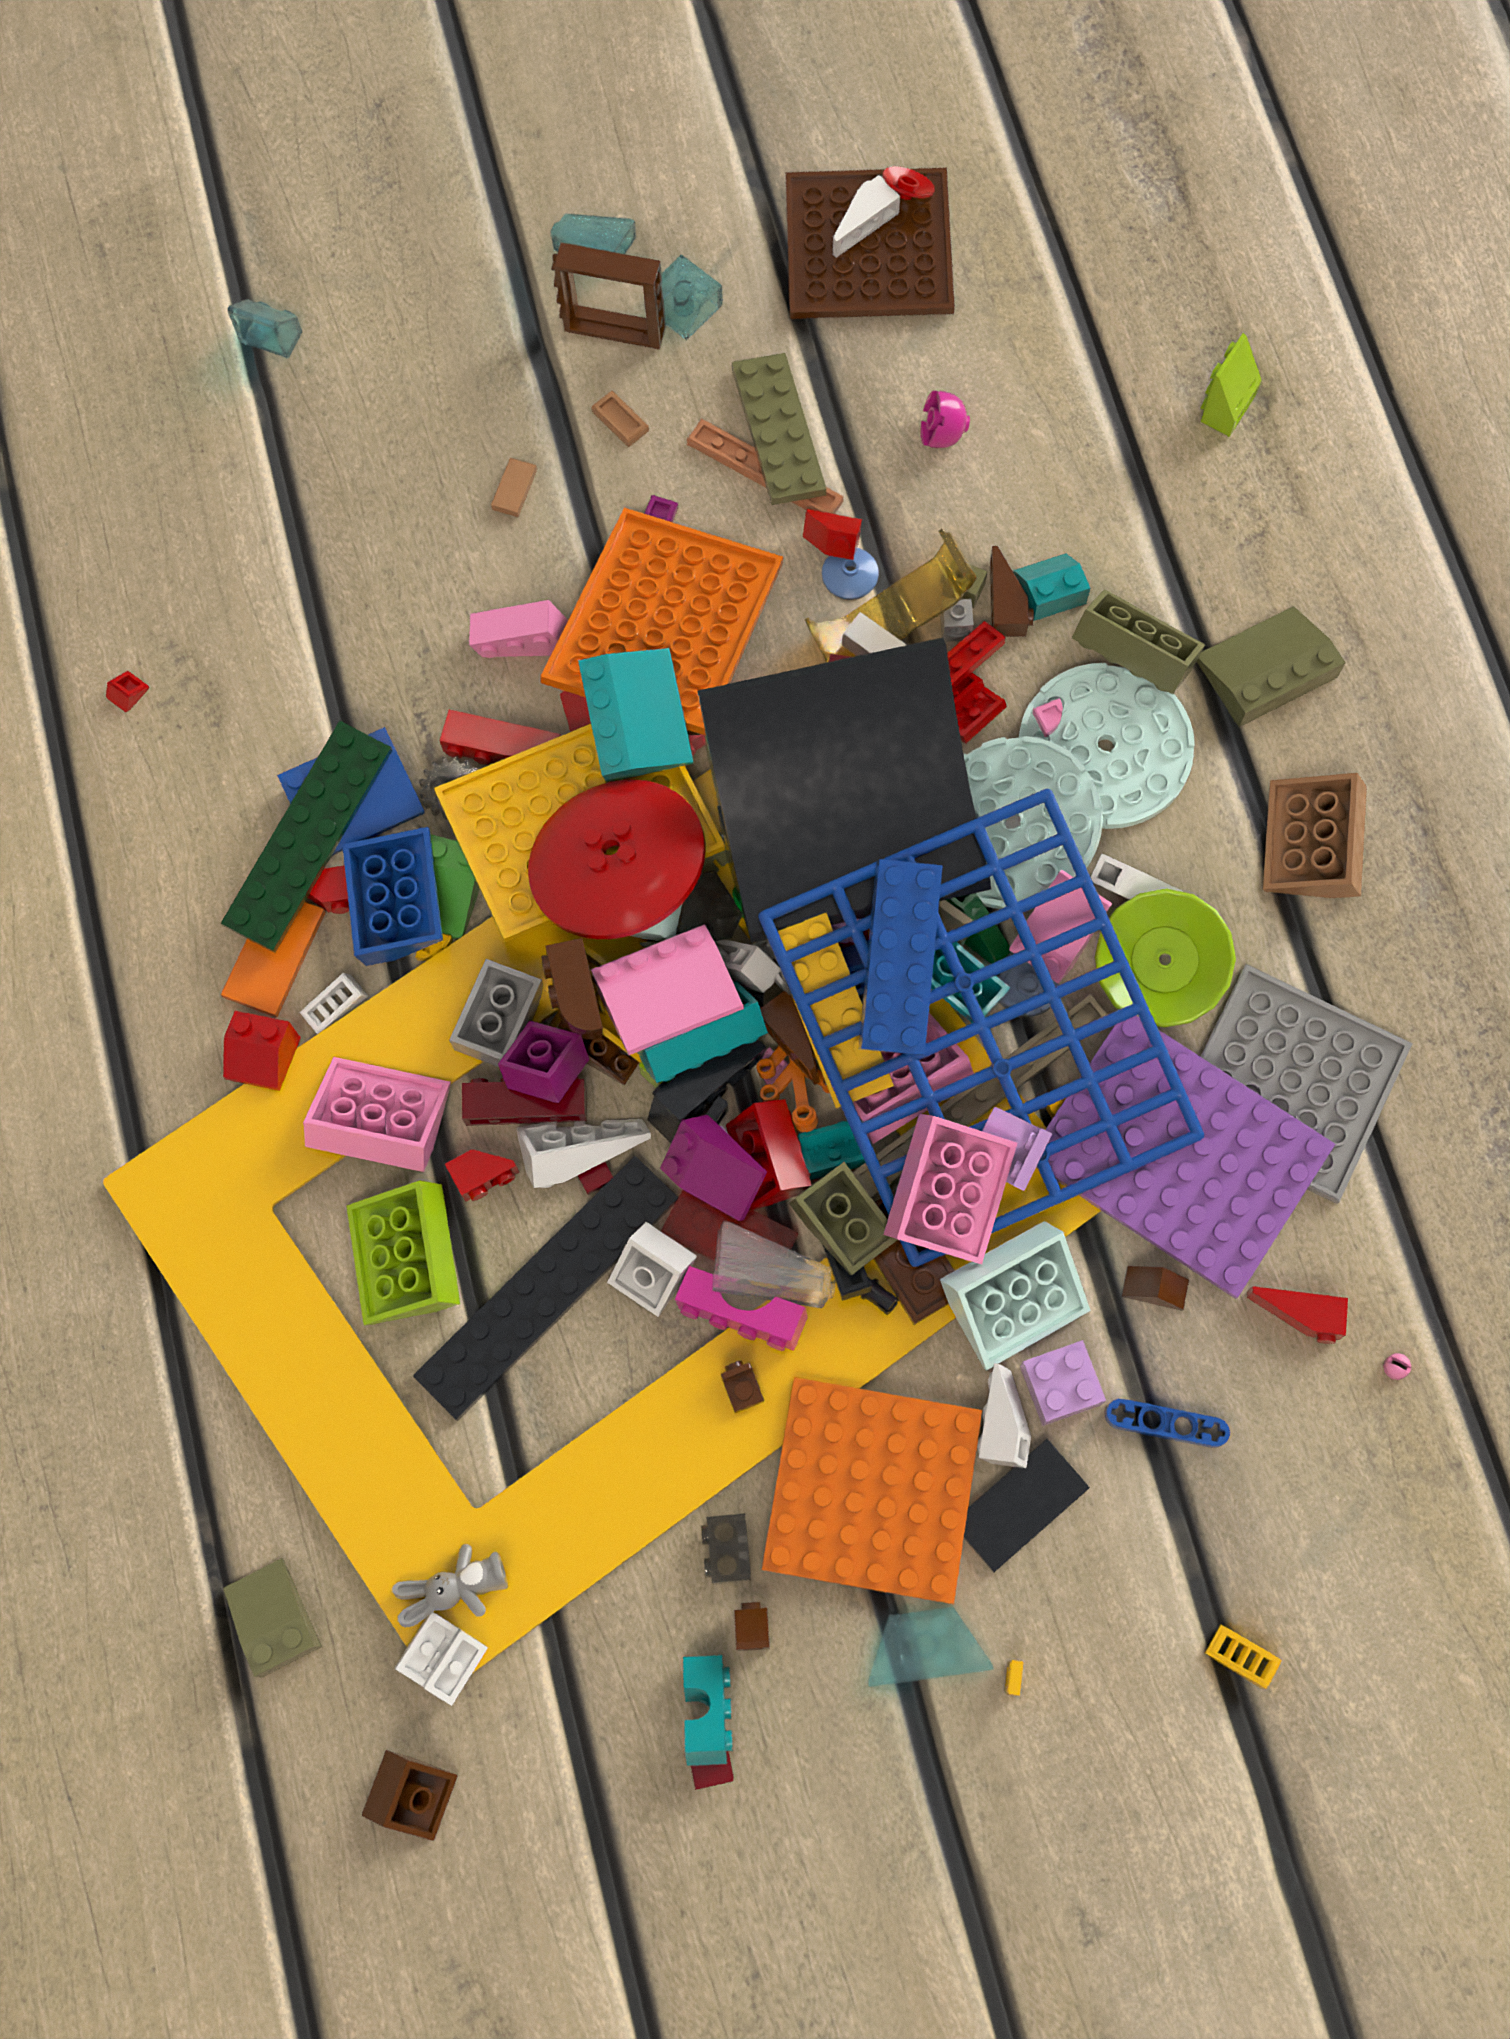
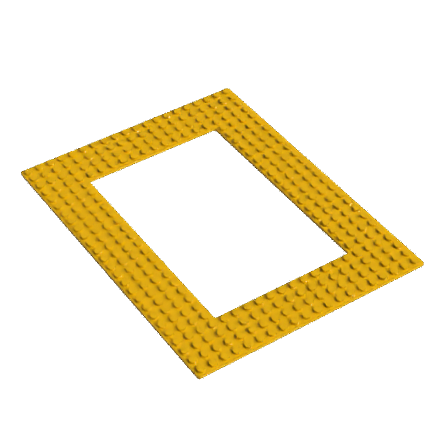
M710 769L693 780V783L718 832L721 833L717 810L719 805ZM714 860L713 863L719 868V871L706 884L695 885L690 895L682 904L677 929L713 904L721 903L750 940L745 920L741 916L740 909L732 896V889L735 885L729 865L727 863L722 867ZM490 917L299 1046L295 1051L280 1091L243 1084L103 1180L105 1188L406 1647H408L425 1619L414 1626L403 1627L398 1622V1615L405 1608L426 1597L406 1600L399 1599L393 1594L392 1587L394 1584L402 1581L429 1580L433 1575L440 1572L455 1573L459 1550L463 1544H469L472 1547L470 1563L482 1561L490 1557L495 1551L499 1553L505 1569L508 1588L476 1595L486 1608L483 1616L477 1617L474 1615L462 1598L450 1609L434 1611V1613L488 1647L473 1673L783 1446L794 1377L860 1389L956 1318L951 1307L947 1305L913 1325L899 1301L889 1315H886L867 1299H861V1295L842 1301L828 1260L825 1258L754 1309L764 1307L775 1297L805 1307L808 1318L794 1351L787 1348L784 1351L774 1349L767 1345V1341L756 1337L755 1340H749L740 1336L737 1333L738 1330L728 1328L480 1508H474L275 1215L273 1208L277 1203L346 1157V1155L305 1147L303 1122L333 1057L450 1081L452 1084L484 1062L455 1051L449 1039L485 959L542 979V994L532 1020L533 1022L541 1023L558 1011V1008L552 1009L549 994L544 990L552 980L551 978L545 979L541 956L546 955V945L582 938L585 945L606 961L612 962L644 949L645 947L641 946L639 942L648 941L647 939L633 936L616 939H589L568 933L552 923L505 943L493 917ZM944 999L929 1005V1013L947 1034L966 1026L951 1005ZM975 1036L957 1043L968 1056L973 1073L990 1067L991 1061L988 1054ZM1018 1092V1094H1019V1096H1020V1098H1021V1100H1022V1103L1026 1102L1025 1099H1024V1098L1021 1096V1094ZM1007 1097L993 1107L1003 1111L1011 1109ZM948 1098V1099H946V1100H944V1101H941L940 1103H938L939 1106L941 1107L943 1104H945V1103H946L947 1101H949L951 1098ZM993 1108L968 1127L988 1119ZM927 1110L922 1114L929 1115V1112ZM1035 1112L1028 1114L1032 1125L1046 1130L1047 1127ZM918 1116L896 1129L897 1133L902 1136L914 1127ZM1035 1168L1025 1191L1006 1182L996 1218L1049 1195L1038 1168ZM1058 1182L1060 1189L1065 1187L1064 1185ZM1077 1195L992 1233L985 1254L1043 1221L1063 1231L1064 1236L1067 1237L1101 1212V1210ZM945 1254L954 1270L971 1262ZM872 1259L864 1265L867 1276L871 1280L874 1278L878 1279V1284L895 1296L874 1260ZM742 1360L743 1364L751 1363L764 1402L734 1413L720 1374L726 1372L725 1366Z

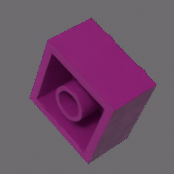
M529 1021L502 1057L498 1066L508 1089L559 1103L589 1061V1057L581 1035Z

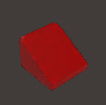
M126 671L107 682L106 698L124 712H128L149 690V686L131 672Z

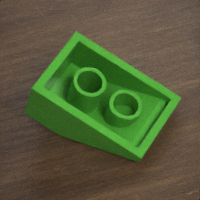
M430 834L442 934L451 935L453 939L458 940L466 933L480 889L458 841Z

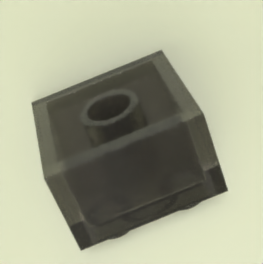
M715 870L701 873L694 889L683 902L676 936L705 924L714 942L732 938L743 913L736 905Z

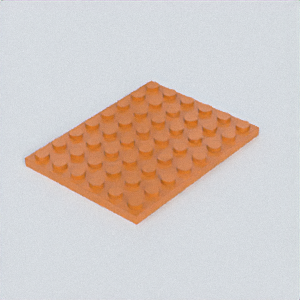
M624 508L540 676L541 683L586 697L578 660L611 653L669 648L686 728L689 731L706 736L698 690L730 684L783 565V556Z

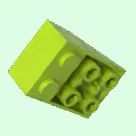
M1242 333L1236 343L1233 341L1230 343L1224 354L1226 359L1223 364L1218 362L1210 376L1212 380L1205 392L1207 396L1200 408L1204 411L1200 422L1228 437L1231 436L1253 402L1262 381L1247 335Z

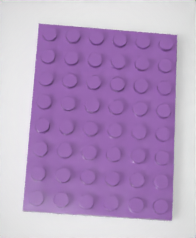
M1134 1016L1113 1027L1089 1063L1093 1072L1152 1046L1140 1018ZM1159 1030L1204 1131V1138L1201 1141L1079 1194V1196L1237 1299L1332 1151L1335 1143ZM1157 1058L1098 1083L1112 1115L1171 1089ZM1087 1089L1065 1099L1046 1128V1131L1052 1133L1048 1143L1101 1120ZM1176 1100L1117 1126L1131 1158L1190 1132ZM1106 1132L1051 1155L1048 1160L1056 1180L1065 1187L1120 1163Z

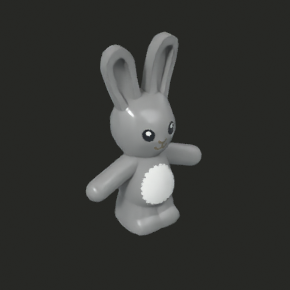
M463 1544L459 1550L455 1573L440 1572L433 1575L429 1580L402 1581L394 1584L392 1591L395 1597L406 1600L426 1597L401 1611L398 1615L399 1624L403 1627L414 1626L435 1610L441 1611L452 1608L461 1598L477 1617L483 1616L486 1608L476 1595L508 1588L505 1569L499 1553L495 1551L490 1557L482 1561L470 1563L472 1547L469 1544Z

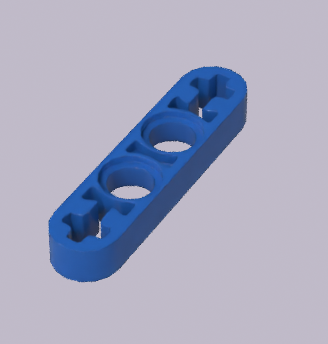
M1127 1399L1113 1400L1105 1410L1107 1423L1111 1427L1209 1448H1217L1224 1445L1230 1436L1228 1424L1217 1417ZM1120 1405L1123 1406V1412L1134 1414L1135 1408L1140 1409L1136 1417L1137 1426L1132 1425L1133 1418L1125 1417L1121 1422H1118L1117 1416L1112 1414V1410H1116ZM1152 1411L1159 1416L1160 1424L1156 1429H1149L1144 1425L1143 1415L1146 1412ZM1186 1418L1190 1421L1192 1429L1188 1435H1180L1176 1432L1174 1428L1176 1419ZM1198 1421H1202L1200 1428L1210 1429L1214 1424L1217 1425V1430L1222 1432V1436L1212 1441L1210 1434L1201 1432L1199 1434L1200 1439L1195 1438L1198 1431Z

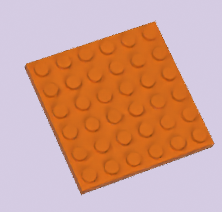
M794 1377L762 1570L954 1604L982 1410Z

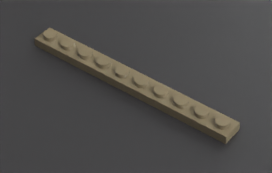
M1091 994L1067 1011L1074 1029L1108 1015ZM1057 1020L1005 1059L1063 1035ZM1066 1046L1012 1070L1010 1076L1016 1089L1020 1088L1069 1051V1047ZM994 1078L955 1095L943 1104L940 1109L945 1120L968 1127L1004 1100L1006 1095L999 1079ZM915 1126L876 1154L880 1166L907 1155ZM866 1163L852 1172L871 1198L879 1194ZM902 1170L886 1177L889 1185L901 1177Z

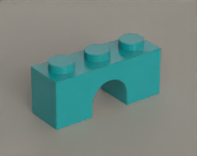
M722 1655L683 1657L685 1702H701L709 1707V1711L702 1718L684 1720L687 1766L727 1764L726 1751H733L732 1730H726L725 1719H732L731 1698L725 1699L724 1688H731L730 1667H723Z

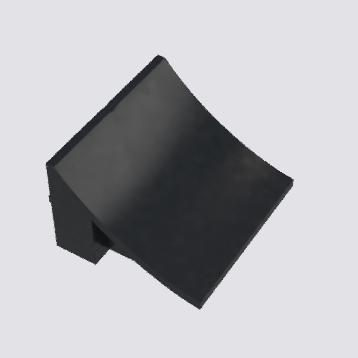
M943 637L698 690L721 805L717 806L722 838L725 844V854L751 943L767 940L758 919L761 911L976 819L956 715L947 647ZM974 833L915 858L916 863L943 865L941 884L987 865ZM875 876L844 889L857 919L871 915ZM990 877L940 898L939 901L991 890ZM833 894L773 919L777 931L823 913H827L831 925L844 923V919Z

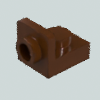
M742 1360L724 1367L726 1372L720 1375L734 1413L764 1402L750 1362L743 1364Z

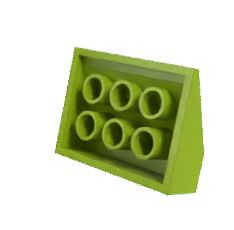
M419 1180L346 1205L363 1325L368 1326L433 1313L460 1305L442 1184Z

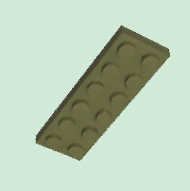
M786 353L732 362L733 376L771 505L825 496L827 488Z

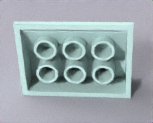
M1045 1221L986 1253L982 1265L971 1261L940 1279L949 1306L985 1370L994 1367V1363L999 1364L1091 1311L1063 1231Z

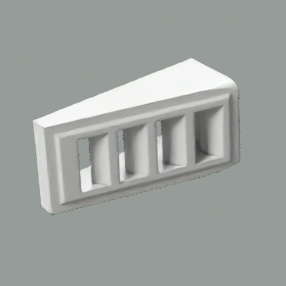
M342 973L299 1013L313 1030L319 1034L360 1005L368 995L351 975ZM346 986L353 994L350 997L343 990ZM337 994L344 1003L339 1005L333 998L334 995ZM325 1002L334 1010L332 1014L323 1005ZM316 1009L325 1018L323 1022L313 1013Z

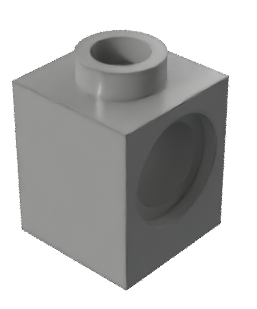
M971 599L943 600L940 615L942 637L945 642L962 641L973 631Z

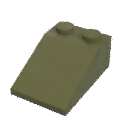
M845 1162L789 1203L810 1232L850 1275H853L898 1240L883 1235L888 1219Z
M283 1558L223 1588L241 1647L254 1677H265L322 1647Z

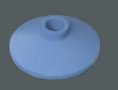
M857 548L854 560L828 556L823 564L822 579L826 588L833 595L842 599L851 600L864 597L873 590L878 581L879 572L875 559L868 552ZM852 566L856 569L853 571H848L846 567Z

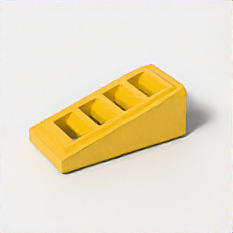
M1223 1625L1219 1626L1205 1651V1654L1261 1689H1267L1282 1662L1278 1657ZM1226 1637H1228L1232 1641L1224 1655H1221L1218 1651ZM1239 1644L1243 1649L1236 1662H1233L1230 1659ZM1250 1652L1255 1654V1657L1249 1668L1245 1669L1242 1666ZM1263 1659L1268 1663L1259 1677L1255 1675V1672Z

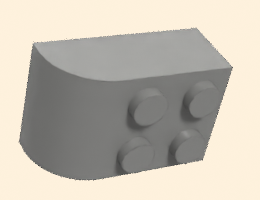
M485 959L449 1039L453 1049L499 1067L498 1063L528 1022L534 1018L542 994V979Z

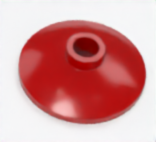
M891 166L883 171L882 177L885 183L894 189L902 199L928 198L934 193L935 187L927 177L914 170Z

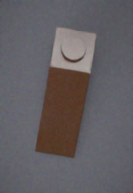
M992 546L990 555L991 626L1005 637H1026L1028 626H1033V609H1028V597L999 547Z
M785 990L760 1008L766 1029L771 1038L809 1080L816 1085L820 1080L814 1051L795 1002Z

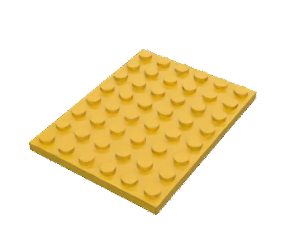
M591 724L434 788L439 803L505 943L552 924L543 914L532 895L528 878L529 858L540 830L563 804L583 791L607 783L601 774ZM685 765L623 779L655 782L676 791L692 806L702 824L706 842L705 858L725 850V844ZM619 846L610 847L605 854L612 855L616 853Z

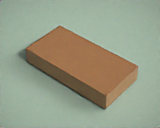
M612 390L591 406L592 412L628 448L649 432V426Z
M510 458L491 503L492 510L519 517L537 472V466Z

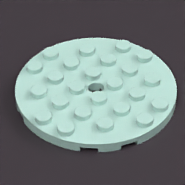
M1107 663L1081 665L1051 679L1040 689V692L1034 697L1032 702L1029 703L1020 726L1018 738L1030 736L1051 741L1068 750L1085 766L1097 787L1101 799L1103 829L1133 826L1161 813L1179 795L1193 765L1195 741L1192 725L1186 710L1175 694L1157 689L1153 683L1132 675L1126 668L1107 666ZM1060 698L1063 709L1059 726L1052 734L1044 737L1033 715V709ZM1104 739L1109 740L1113 743L1114 748L1111 752L1098 748V742Z
M1030 736L993 739L982 743L981 747L969 754H964L976 818L1043 789H1051L1086 868L1088 867L1095 855L1102 833V805L1092 777L1085 766L1073 754L1051 741ZM1044 803L1017 814L1016 816H1019L1021 819V825L1016 828L1007 829V819L985 828L999 859L1057 834ZM1063 845L1004 870L1017 901L1048 889L1061 870L1072 877L1076 876ZM990 876L991 890L976 894L984 906L1002 909L1006 905L993 876Z

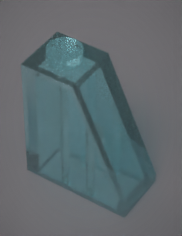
M567 213L564 214L559 222L553 225L550 233L553 250L558 252L562 242L625 254L637 238L635 221L630 218Z

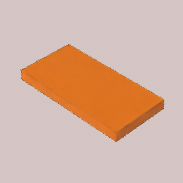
M305 902L276 953L246 939L221 996L277 1018L326 913L325 910Z

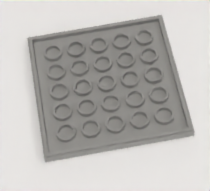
M1245 964L1200 1057L1335 1143V1146L1307 1190L1338 1204L1413 1043Z

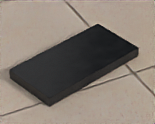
M1046 1439L1028 1455L1026 1468L1014 1467L968 1507L964 1539L994 1573L1090 1487L1053 1444Z

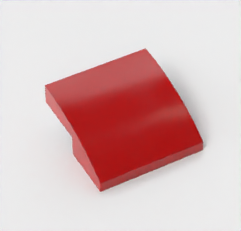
M971 673L952 689L960 738L965 744L1007 707L1005 700L986 688L983 679L974 673Z

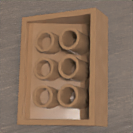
M1358 773L1270 780L1263 890L1265 892L1323 898L1361 897L1367 786Z

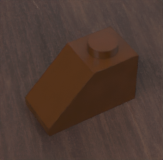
M760 1602L741 1603V1610H734L736 1650L770 1649L767 1608H761Z

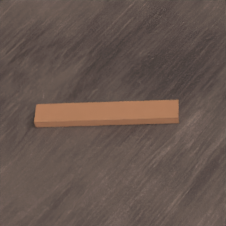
M701 419L687 438V445L766 488L755 447ZM826 487L825 496L793 501L792 503L805 510L811 509L835 514L843 503L844 496Z

